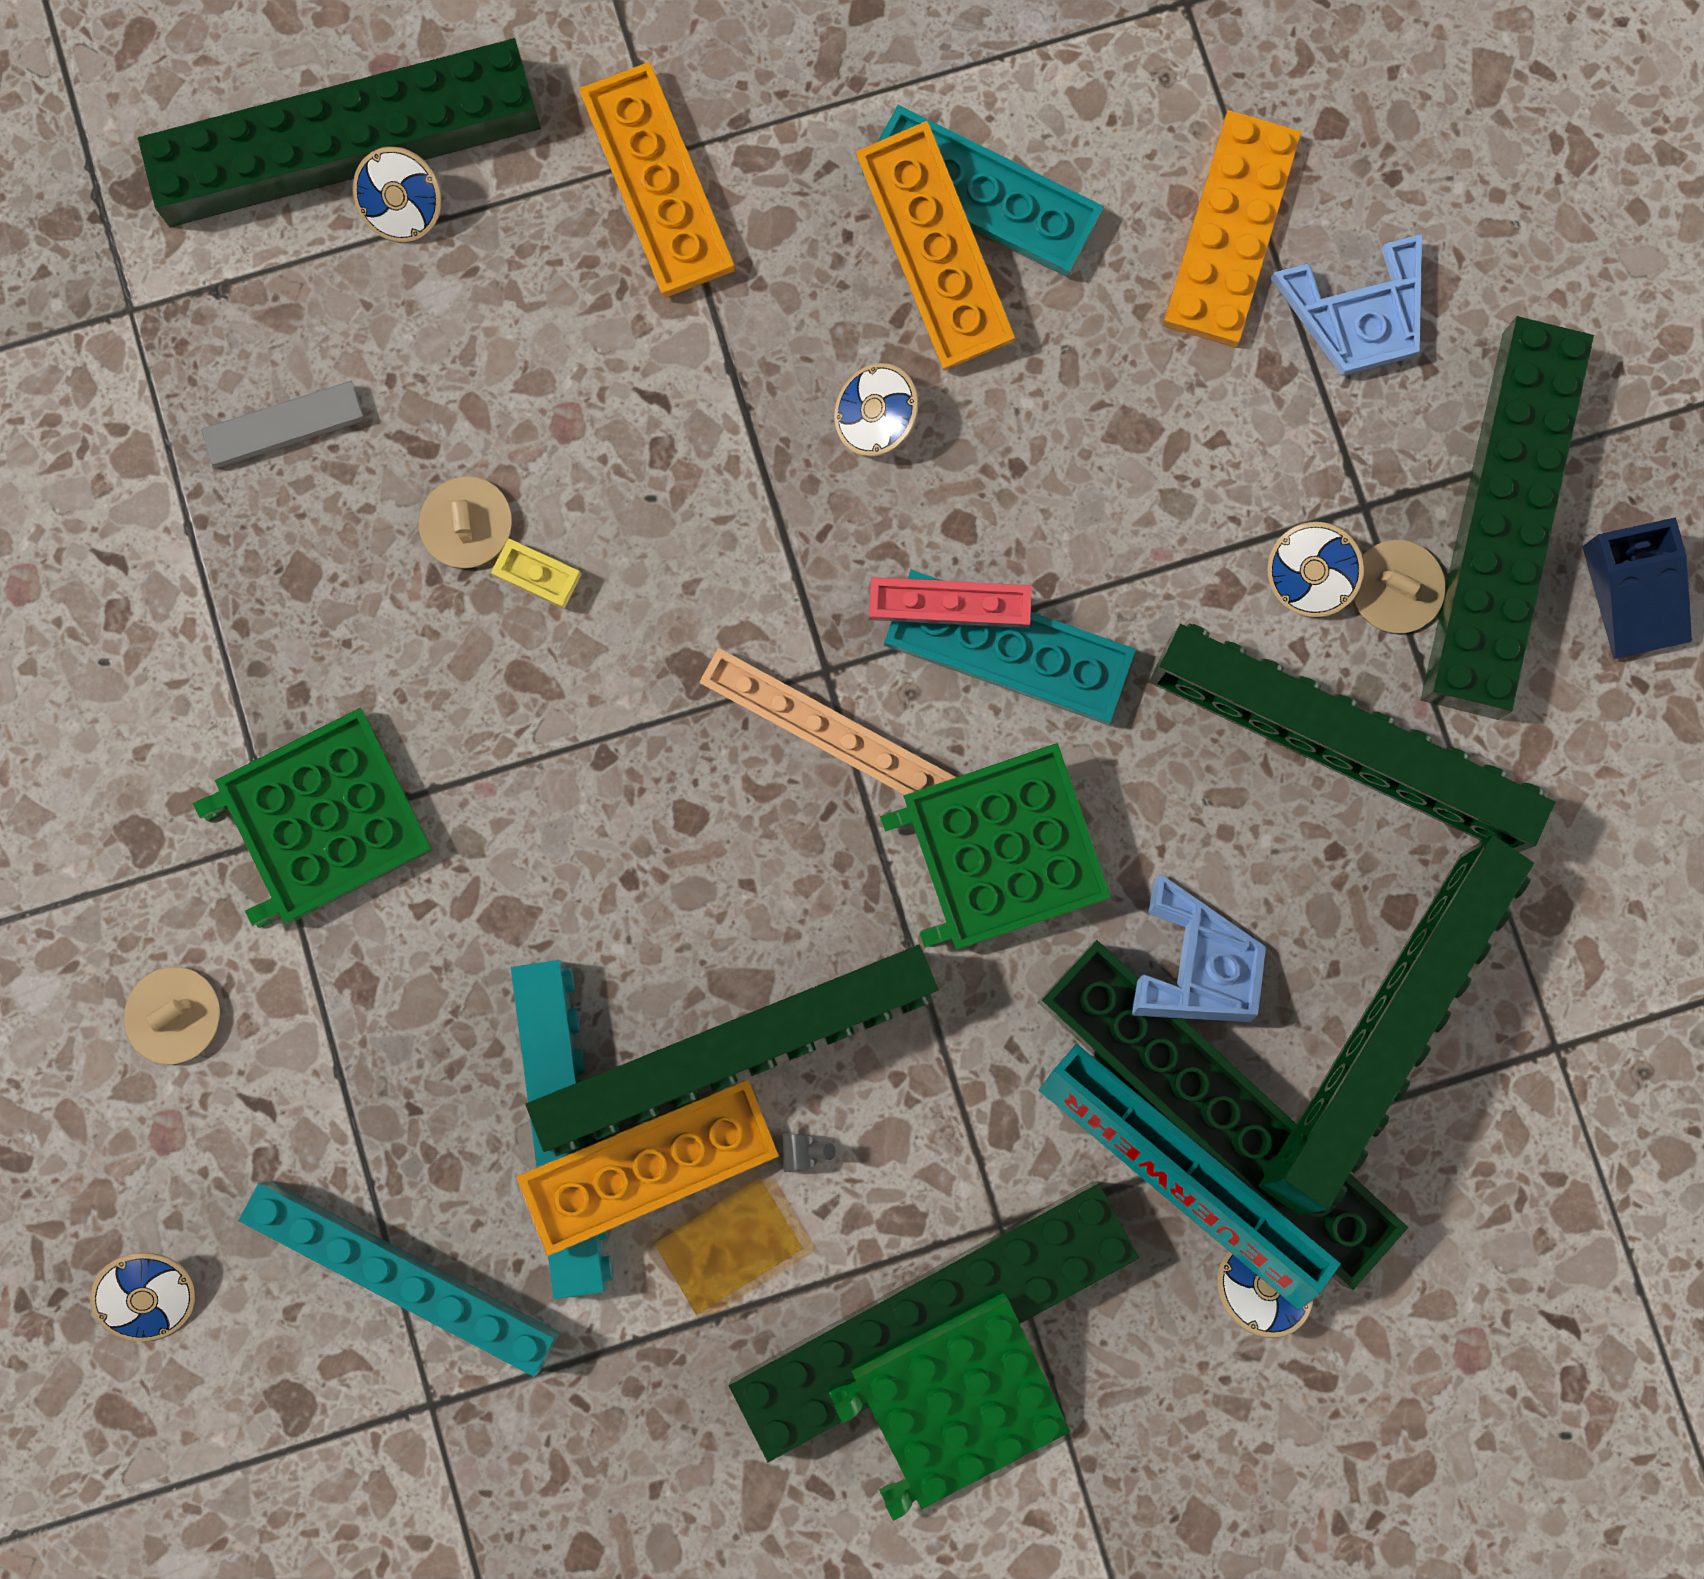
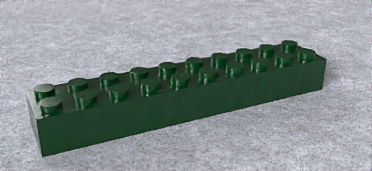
M513 38L137 138L154 207L167 225L174 227L354 179L355 172L361 161L368 154L380 148H404L417 154L423 160L540 130L541 126L516 39Z
M1516 316L1502 333L1446 583L1445 597L1440 610L1420 701L1496 720L1513 711L1594 339L1593 334Z
M1180 623L1169 638L1148 683L1480 841L1494 835L1518 852L1537 845L1556 801L1545 797L1546 792L1540 787L1530 783H1522L1520 785L1507 779L1508 774L1500 768L1492 765H1484L1482 767L1469 761L1470 755L1453 747L1444 749L1432 743L1433 738L1428 734L1415 729H1410L1408 732L1395 726L1396 721L1390 716L1375 711L1370 714L1358 708V703L1348 696L1342 694L1332 696L1320 690L1321 685L1310 678L1299 676L1296 679L1284 673V668L1272 660L1261 659V661H1258L1246 655L1247 650L1234 642L1225 641L1223 644L1210 638V633L1198 625L1189 623L1185 626Z
M1494 835L1489 836L1459 855L1260 1182L1259 1188L1300 1216L1325 1211L1329 1208L1334 1209L1341 1202L1347 1191V1188L1343 1185L1350 1172H1357L1368 1156V1151L1365 1150L1366 1145L1372 1136L1377 1137L1383 1131L1389 1121V1116L1385 1113L1393 1101H1399L1406 1093L1410 1085V1081L1406 1078L1413 1066L1418 1067L1428 1056L1431 1050V1046L1427 1044L1434 1032L1438 1033L1448 1022L1451 1012L1447 1009L1453 999L1461 997L1469 987L1472 979L1468 974L1474 964H1480L1489 953L1492 945L1488 943V940L1493 932L1499 931L1510 918L1511 911L1507 908L1513 898H1519L1529 886L1531 879L1527 875L1534 865L1533 861Z
M1098 940L1092 942L1037 1003L1122 1082L1341 1263L1332 1277L1341 1286L1354 1290L1409 1227L1352 1174H1349L1343 1185L1347 1188V1191L1341 1202L1334 1209L1329 1208L1325 1211L1302 1216L1259 1188L1260 1182L1296 1123L1183 1018L1132 1015L1139 978Z
M918 944L528 1102L525 1105L543 1152L553 1149L554 1155L557 1157L579 1148L580 1145L577 1139L593 1133L595 1140L601 1139L620 1131L617 1122L629 1117L633 1118L635 1124L659 1115L657 1106L668 1101L672 1102L674 1108L698 1099L699 1096L696 1090L710 1085L712 1092L718 1091L737 1083L736 1074L748 1069L751 1076L757 1075L778 1066L775 1060L778 1056L787 1053L790 1061L815 1051L814 1042L825 1038L827 1045L854 1035L852 1026L862 1022L866 1030L891 1020L893 1016L890 1010L900 1007L902 1014L930 1004L932 1002L929 994L937 992L939 989L921 945Z
M1092 1181L735 1376L730 1380L728 1386L767 1463L842 1422L836 1412L835 1404L829 1392L855 1382L852 1370L1002 1293H1005L1021 1324L1139 1259V1256L1100 1184ZM867 1403L862 1405L861 1411L869 1408Z

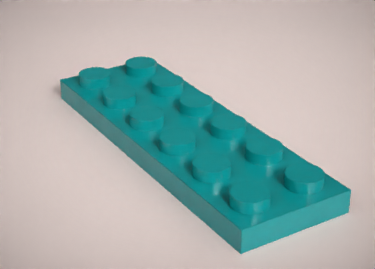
M897 105L877 142L928 121L971 229L1068 277L1099 220L1104 206L913 111Z
M912 569L907 578L943 581ZM1033 612L1030 614L1029 628L892 621L884 641V646L1106 725L1111 723L1136 651L1133 647Z

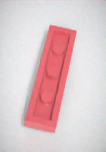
M871 577L869 620L1029 628L1032 585Z

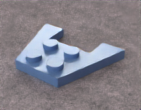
M1422 234L1384 244L1381 251L1391 281L1321 299L1312 267L1309 263L1274 272L1270 279L1341 376L1413 358L1420 352Z
M1159 874L1153 882L1148 914L1185 927L1177 986L1143 974L1137 981L1132 1015L1251 1022L1258 1015L1266 947L1171 880Z

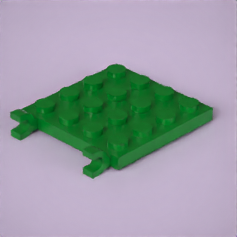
M361 707L214 780L219 791L192 803L199 818H205L207 822L221 816L227 809L229 810L271 896V899L245 910L251 925H257L258 928L274 921L279 915L283 923L288 925L434 851Z
M1058 743L903 795L906 808L880 816L885 832L913 823L946 923L935 925L919 932L925 948L952 939L957 950L1111 898Z
M1005 1293L852 1370L855 1382L829 1392L842 1423L855 1417L861 1411L863 1404H868L905 1479L897 1483H891L879 1489L885 1501L886 1509L893 1521L905 1515L910 1510L912 1502L916 1500L922 1510L1070 1433V1429Z

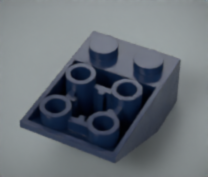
M1676 517L1598 534L1582 546L1613 659L1692 642L1687 554Z

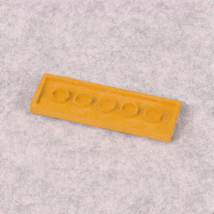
M651 62L578 88L663 299L735 272L734 263Z
M1227 110L1162 326L1236 348L1238 346L1301 131Z
M928 121L856 151L857 159L943 371L1016 341Z
M744 1080L515 1176L545 1255L549 1256L777 1158L779 1155L749 1080Z

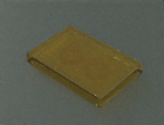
M761 1177L654 1243L696 1315L803 1249Z

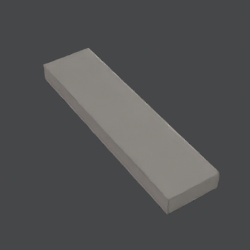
M348 381L202 428L201 431L211 464L217 469L363 422L365 418L355 386L352 381Z

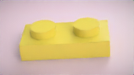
M509 538L491 571L493 577L562 609H565L581 577L579 570Z

